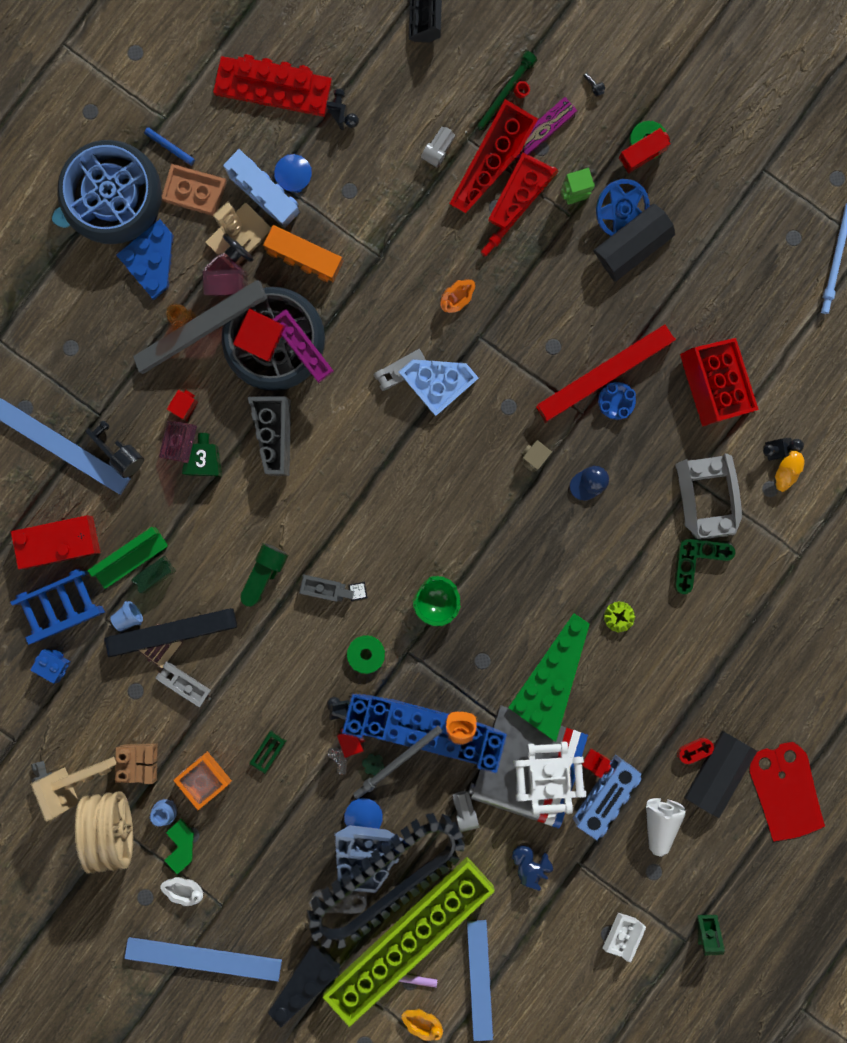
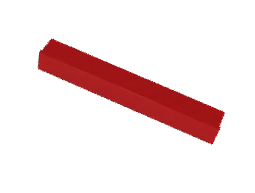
M666 324L540 402L537 404L536 409L542 416L544 423H547L666 348L676 338L673 337Z

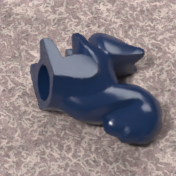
M526 845L517 846L512 852V859L514 864L518 865L517 872L521 881L520 884L541 891V887L538 884L540 878L548 880L544 872L550 873L553 871V865L548 859V854L544 853L540 862L535 863L533 862V851L530 847Z

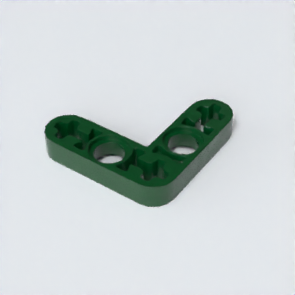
M693 539L681 541L678 546L674 580L676 592L688 594L692 591L696 558L730 561L735 557V548L726 543ZM687 543L692 547V550L688 551V556H692V559L682 558V555L686 556L687 551L683 549V546L687 545ZM706 544L712 548V552L708 556L702 553V547ZM726 547L727 551H730V555H726V558L724 554L716 553L717 550H725ZM684 561L689 562L691 565L688 572L681 570V564ZM680 574L690 575V578H685V584H688V588H685L684 591L679 587V583H683L684 577H680Z

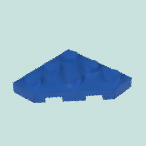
M161 219L116 255L153 300L169 288L168 278L174 235Z

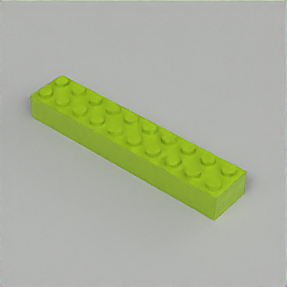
M466 857L324 990L323 998L350 1027L495 892L493 884Z

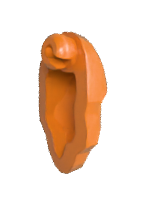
M469 279L457 280L451 287H448L440 299L442 310L448 313L460 311L471 301L475 282Z

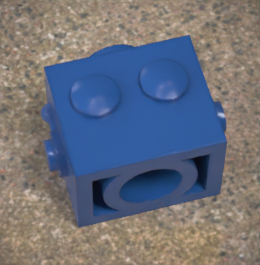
M44 649L36 657L30 671L54 684L60 682L62 677L65 676L71 661L63 657L64 654L57 650Z

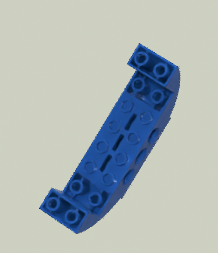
M352 694L343 733L359 738L366 735L411 747L436 726H439L442 729V733L420 750L474 763L477 765V768L494 773L498 771L507 735L500 730L476 722V732L473 739L467 744L459 745L452 742L447 735L446 723L448 713L394 699L363 694Z

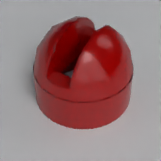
M524 81L518 82L514 87V95L519 99L525 98L530 92L529 85Z

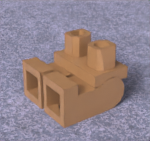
M158 743L117 746L115 783L139 782L153 784L156 782L157 763L155 762L157 761Z

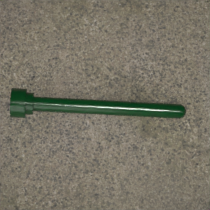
M525 51L521 57V65L478 124V130L482 131L485 129L524 72L536 64L538 59L533 53Z

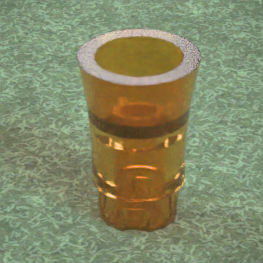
M171 304L167 308L166 316L174 331L196 318L193 311L181 304Z

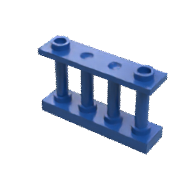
M76 569L69 572L68 577L32 593H21L15 596L16 600L10 602L11 605L21 604L32 629L31 635L25 637L28 645L37 643L105 613L102 606L92 604L81 577L88 575V571ZM72 581L75 582L85 606V612L80 614L74 611L64 588L65 584ZM57 589L67 613V620L62 622L57 620L46 595L47 592ZM38 596L50 622L48 624L49 627L44 630L42 627H39L28 600Z

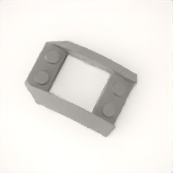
M725 453L724 456L691 461L685 459L675 464L679 477L685 527L692 532V535L697 540L735 535L742 519V509L732 455ZM726 476L732 514L697 519L692 481Z

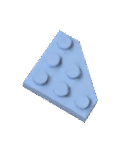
M412 359L398 371L435 416L478 379L477 375L466 363Z

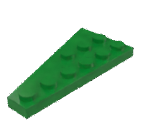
M573 613L508 707L555 742L558 738L590 625L575 613Z

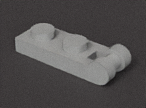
M420 349L373 374L375 379L379 380L382 391L404 380L398 371L412 359L426 360ZM390 373L392 379L387 381L385 375Z
M166 661L163 665L164 669L161 673L157 674L156 679L196 706L201 707L211 690ZM170 672L174 674L172 680L168 679Z

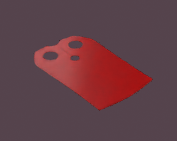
M794 742L780 744L775 750L765 748L758 751L750 764V775L759 796L773 841L801 837L825 827L806 752ZM788 750H792L796 754L795 761L790 763L784 759V754ZM766 757L770 759L771 766L769 769L763 770L760 768L759 761L761 758ZM781 771L785 772V778L783 779L778 776Z

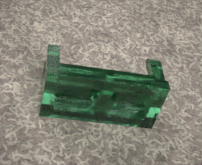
M163 556L131 580L138 586L137 590L140 594L146 593L176 572L167 557Z

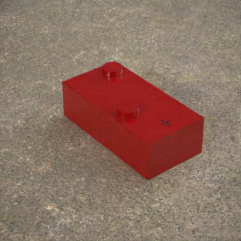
M89 515L11 531L18 569H30L101 553L94 518Z

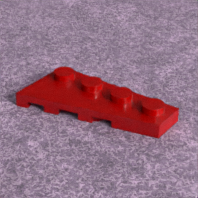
M522 153L488 221L505 230L556 173L557 169Z

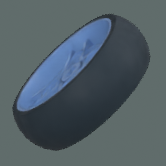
M101 140L84 145L68 158L59 176L57 195L61 211L75 231L98 243L119 244L137 238L151 226L160 210L162 188L157 170L145 154L124 142ZM123 159L131 163L123 168L112 163L100 164V161ZM85 172L86 175L81 184L82 197L75 201L78 181ZM103 174L101 179L96 180L97 175ZM129 178V182L123 185V180ZM146 183L144 201L140 209L135 213L134 209L139 198L138 187ZM94 200H98V203L91 207V203ZM120 205H125L123 210L117 211ZM97 217L106 221L119 220L121 224L112 227H97L88 222Z

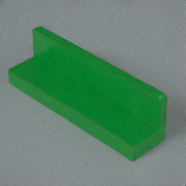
M150 527L90 568L88 572L92 577H97L103 588H108L167 548L168 544L156 527Z

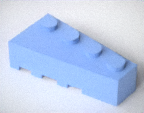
M240 149L223 165L229 178L284 229L300 213L298 202L293 197H288L284 193L283 188L278 184L275 185L268 174L261 171Z

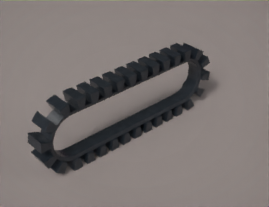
M434 813L425 814L428 823L421 826L416 818L410 823L414 830L413 833H410L406 826L401 830L404 838L402 841L398 834L390 838L394 846L392 849L387 841L381 845L384 853L383 856H381L378 849L371 853L374 863L371 864L367 856L361 861L364 868L363 871H361L358 864L351 868L354 876L353 879L348 871L343 874L341 878L344 886L337 879L331 884L334 891L333 894L328 887L322 890L321 893L324 901L322 902L315 896L311 901L313 910H307L306 917L313 939L316 941L320 938L321 945L327 948L330 947L332 939L336 940L338 948L346 947L344 938L350 935L354 942H357L361 939L359 928H361L364 935L371 931L368 921H371L375 928L381 923L378 916L379 913H381L384 920L391 915L388 909L389 905L393 912L401 908L397 900L398 898L401 899L404 905L410 901L407 891L410 890L413 897L420 893L417 886L418 883H420L423 890L430 885L427 880L428 875L433 882L440 878L436 871L437 868H440L443 875L448 872L449 868L446 861L449 860L452 864L456 865L460 860L456 851L464 852L465 847L462 840L463 835L456 822L452 823L449 816L442 814L438 823ZM432 832H442L448 835V844L440 854L349 924L338 929H330L322 924V918L330 908L424 836Z

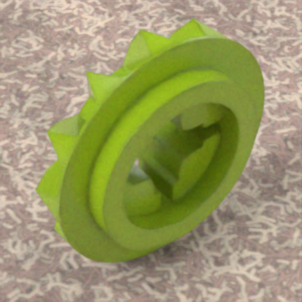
M614 602L606 608L604 621L609 629L615 632H624L633 626L635 615L634 610L629 604ZM613 612L618 614L623 612V617L626 621L620 620L616 623L617 617Z

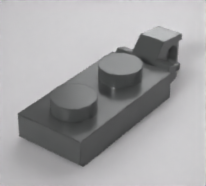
M303 575L300 594L336 602L342 601L343 597L353 599L355 591L345 589L346 584H341V582L309 575Z

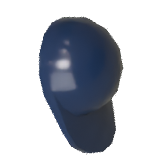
M591 466L579 472L570 482L572 495L584 501L599 495L609 484L608 473L600 466Z

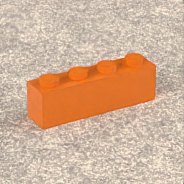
M275 225L272 226L263 244L267 251L266 253L271 257L277 258L279 256L288 265L294 266L296 264L305 273L311 274L313 272L318 275L319 279L325 282H334L343 264L341 256Z

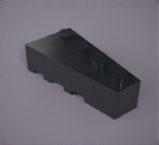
M313 939L307 951H305L301 960L270 1005L268 1014L280 1028L339 975L341 966L318 940L315 941Z

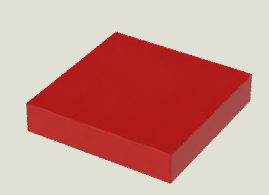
M249 309L233 345L270 362L286 326Z

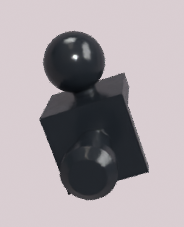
M334 90V102L327 101L326 104L328 113L337 122L340 130H344L345 124L349 128H355L359 123V118L354 113L347 115L346 105L342 104V99L345 97L344 90Z
M791 438L765 442L763 454L768 456V461L786 458L792 450L801 452L804 448V443L800 439L792 440Z
M337 697L329 698L327 701V707L330 710L329 719L342 718L346 720L350 700L340 701Z

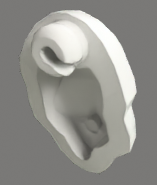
M175 877L161 884L162 892L168 896L171 902L191 906L199 903L203 898L202 888L193 880Z

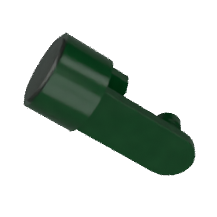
M262 543L255 558L256 563L240 595L241 602L245 606L252 607L261 601V596L269 579H275L278 572L282 571L289 556L286 552L272 545Z

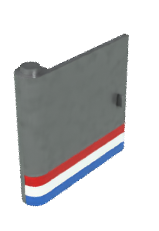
M500 705L493 728L507 735L498 771L494 773L480 769L475 783L471 782L470 798L560 828L565 812L542 813L539 816H533L531 800L516 801V795L518 794L517 777L513 761L528 759V744L551 745L560 744V742H567L568 757H582L588 735L561 726L557 741L555 742L515 712ZM561 752L535 753V759L561 758ZM569 763L570 789L572 791L575 781L574 763ZM524 766L525 794H529L528 766ZM564 798L538 800L539 806L564 804Z

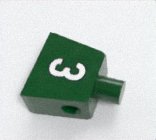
M198 433V444H192L189 460L186 462L190 446L188 444L182 469L183 475L222 477L219 448L215 444H209V433Z

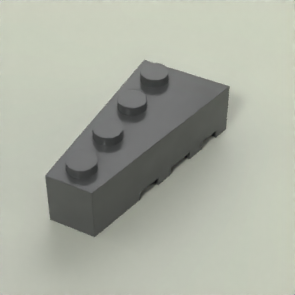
M248 397L265 474L270 476H290L291 400L287 397Z

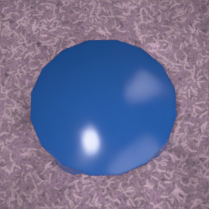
M296 154L287 155L276 164L274 170L275 180L284 190L299 193L310 182L312 176L311 166L302 156Z
M609 383L599 394L598 404L600 410L610 419L620 420L627 418L635 408L636 393L630 386L624 383Z
M360 797L352 801L345 811V824L347 827L352 825L379 829L382 823L383 812L375 801Z

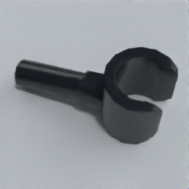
M587 73L583 75L592 87L594 96L605 93L603 82L596 84Z

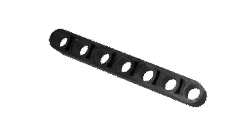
M234 608L109 636L104 638L107 657L119 656L171 644L174 641L179 642L237 628Z

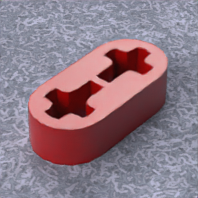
M699 738L680 747L677 756L683 763L692 764L711 755L714 751V745L707 738ZM703 742L705 744H709V746L706 747V752L702 749L697 751V749L702 747ZM685 750L688 752L694 751V753L689 755V759L682 757L685 754Z

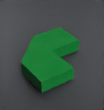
M182 818L166 832L178 848L164 861L176 874H179L193 860L194 832Z

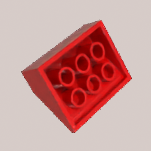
M736 338L694 347L680 354L702 427L759 410Z

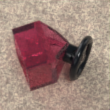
M227 233L223 234V238L230 247L224 253L215 257L203 270L204 295H233L248 286L247 271L237 261L241 256L249 262H253L254 258Z

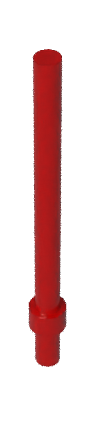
M558 169L505 230L500 228L496 234L493 233L488 239L487 245L480 252L484 257L502 242L503 236L559 172Z

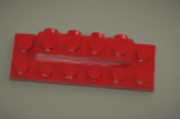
M244 54L243 57L238 56V59L221 56L213 93L216 96L325 117L332 78L315 75L313 71H310L309 67L304 65L295 68L291 67L292 65L288 62L275 64L268 58H262V61L255 60L249 54Z

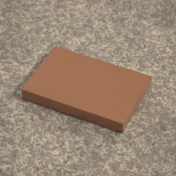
M171 164L161 201L214 216L219 210L227 180Z

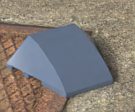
M352 825L335 834L337 876L340 884L344 886L341 876L347 871L351 878H354L351 868L358 864L361 871L364 870L361 861L368 856L371 864L374 863L371 853L376 849L383 856L384 853L381 845L386 841L392 849L394 846L390 838L395 834L385 829ZM399 856L354 891L376 893L389 875L388 871L393 864L399 861Z

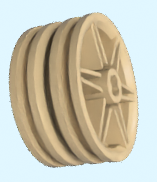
M121 791L114 794L106 793L103 796L100 794L84 796L78 804L76 813V844L81 865L87 873L103 872L107 868L109 870L126 869L131 862L133 852L132 816L128 800Z

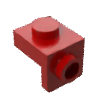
M589 749L582 766L602 778L603 775H607L609 772L611 761L599 752Z

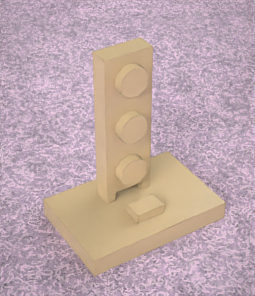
M227 202L214 215L220 228L206 241V244L234 270L245 258L241 256L237 262H234L224 253L230 245L224 240L223 234L227 233L244 249L251 253L267 238L271 227L247 203L243 204L235 212L234 208Z
M109 758L68 775L64 767L32 783V788L45 820H51L77 805L79 801L73 788L77 785L76 782L82 780V783L93 779V775L99 773L101 776L110 772V768L117 764L115 758Z

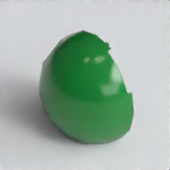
M432 576L420 586L413 598L412 606L415 614L423 622L432 626H443L450 623L458 615L461 607L460 595L457 586L451 580L442 576Z

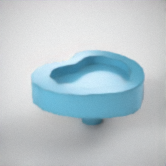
M57 208L53 213L52 221L60 227L70 226L61 208Z

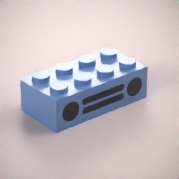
M617 755L611 760V768L607 775L599 778L573 817L577 827L596 840L605 835L608 830L607 825L617 817L619 807L628 801L630 797L629 792L633 787L636 788L641 781L640 776L642 774Z

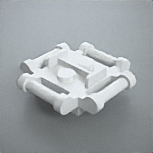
M567 742L551 745L528 744V759L513 761L517 777L518 794L516 795V801L531 800L533 816H539L542 813L558 812L572 814L571 798L586 797L582 772L583 757H568ZM561 752V758L535 759V753ZM569 763H574L576 791H571ZM524 766H528L529 794H525ZM564 798V804L538 805V800Z

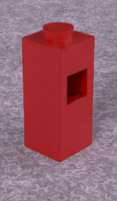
M659 128L623 150L619 160L629 174L665 152L671 144L670 138L666 132Z

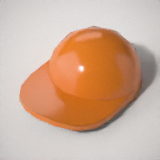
M468 712L450 713L446 723L449 739L459 745L470 742L476 732V717Z

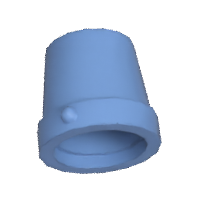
M125 601L123 606L110 617L113 626L119 632H123L135 625H141L143 621L140 610L131 601Z
M162 799L154 804L150 814L151 822L154 825H168L175 820L177 807L174 801Z

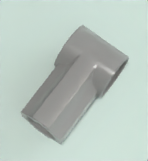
M441 127L433 141L428 143L423 150L421 158L438 168L446 155L447 149L455 138L452 130L447 127Z
M469 790L453 794L460 831L465 832L479 828Z

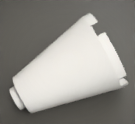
M661 798L649 799L646 805L649 849L656 856L668 854L685 817L684 806L668 799L667 803L660 802Z

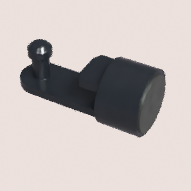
M101 421L94 431L87 428L85 432L111 458L109 464L122 478H127L140 469L144 463V458L132 445L125 446L117 440L115 444L120 449L114 454L99 438L105 430L110 428L106 421Z

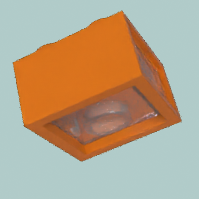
M208 751L173 780L197 810L202 808L232 782Z

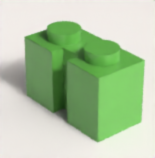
M589 168L566 175L560 190L562 198L567 201V205L590 197L591 191L594 188V182Z

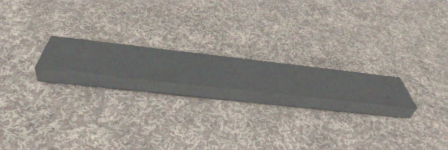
M258 280L254 281L133 356L139 373H146L267 299L261 282Z

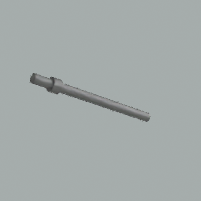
M436 726L373 778H368L363 782V786L353 793L354 797L359 799L365 793L375 789L380 781L442 733V729Z

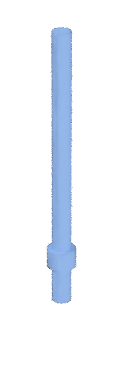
M847 203L844 209L827 288L823 292L822 298L824 301L821 310L823 314H829L831 302L834 300L836 293L834 289L847 236Z

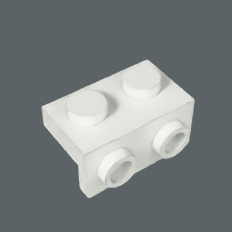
M618 913L603 949L608 953L621 956L627 962H631L646 926L634 917Z

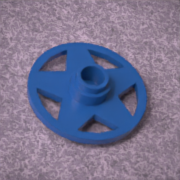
M620 179L610 183L601 192L596 205V217L601 229L606 234L612 236L642 212L637 207L642 196L644 210L650 206L647 192L639 183L629 179ZM619 184H630L635 186V188L625 193ZM609 192L611 203L601 208L603 200ZM602 219L613 220V232L606 227Z

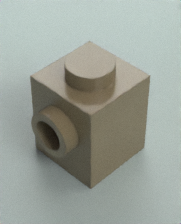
M537 440L532 447L528 445L522 452L524 457L521 460L524 461L523 465L528 470L532 471L534 469L537 471L552 451Z

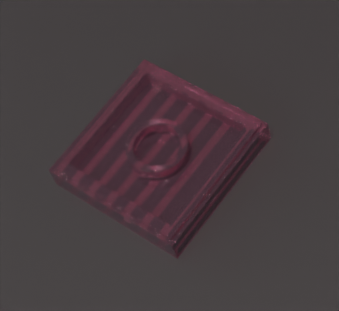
M167 421L159 458L188 463L197 426Z

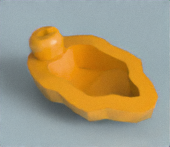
M792 450L789 456L782 460L776 472V488L781 492L788 490L795 484L800 473L803 472L805 462L803 455L798 451Z
M421 1009L406 1010L402 1014L401 1019L411 1034L425 1041L442 1038V1025L434 1015L427 1014Z

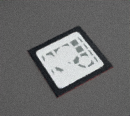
M365 582L348 585L349 590L355 591L351 601L368 598Z

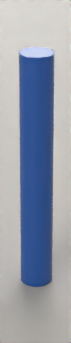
M149 127L146 128L145 135L192 166L194 164V158Z

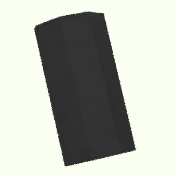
M410 0L409 40L413 42H432L441 38L442 0Z
M652 204L595 248L593 252L612 280L616 282L674 237V225L666 212L656 204Z
M722 731L714 744L713 753L707 756L684 797L701 809L720 818L755 757L757 750Z

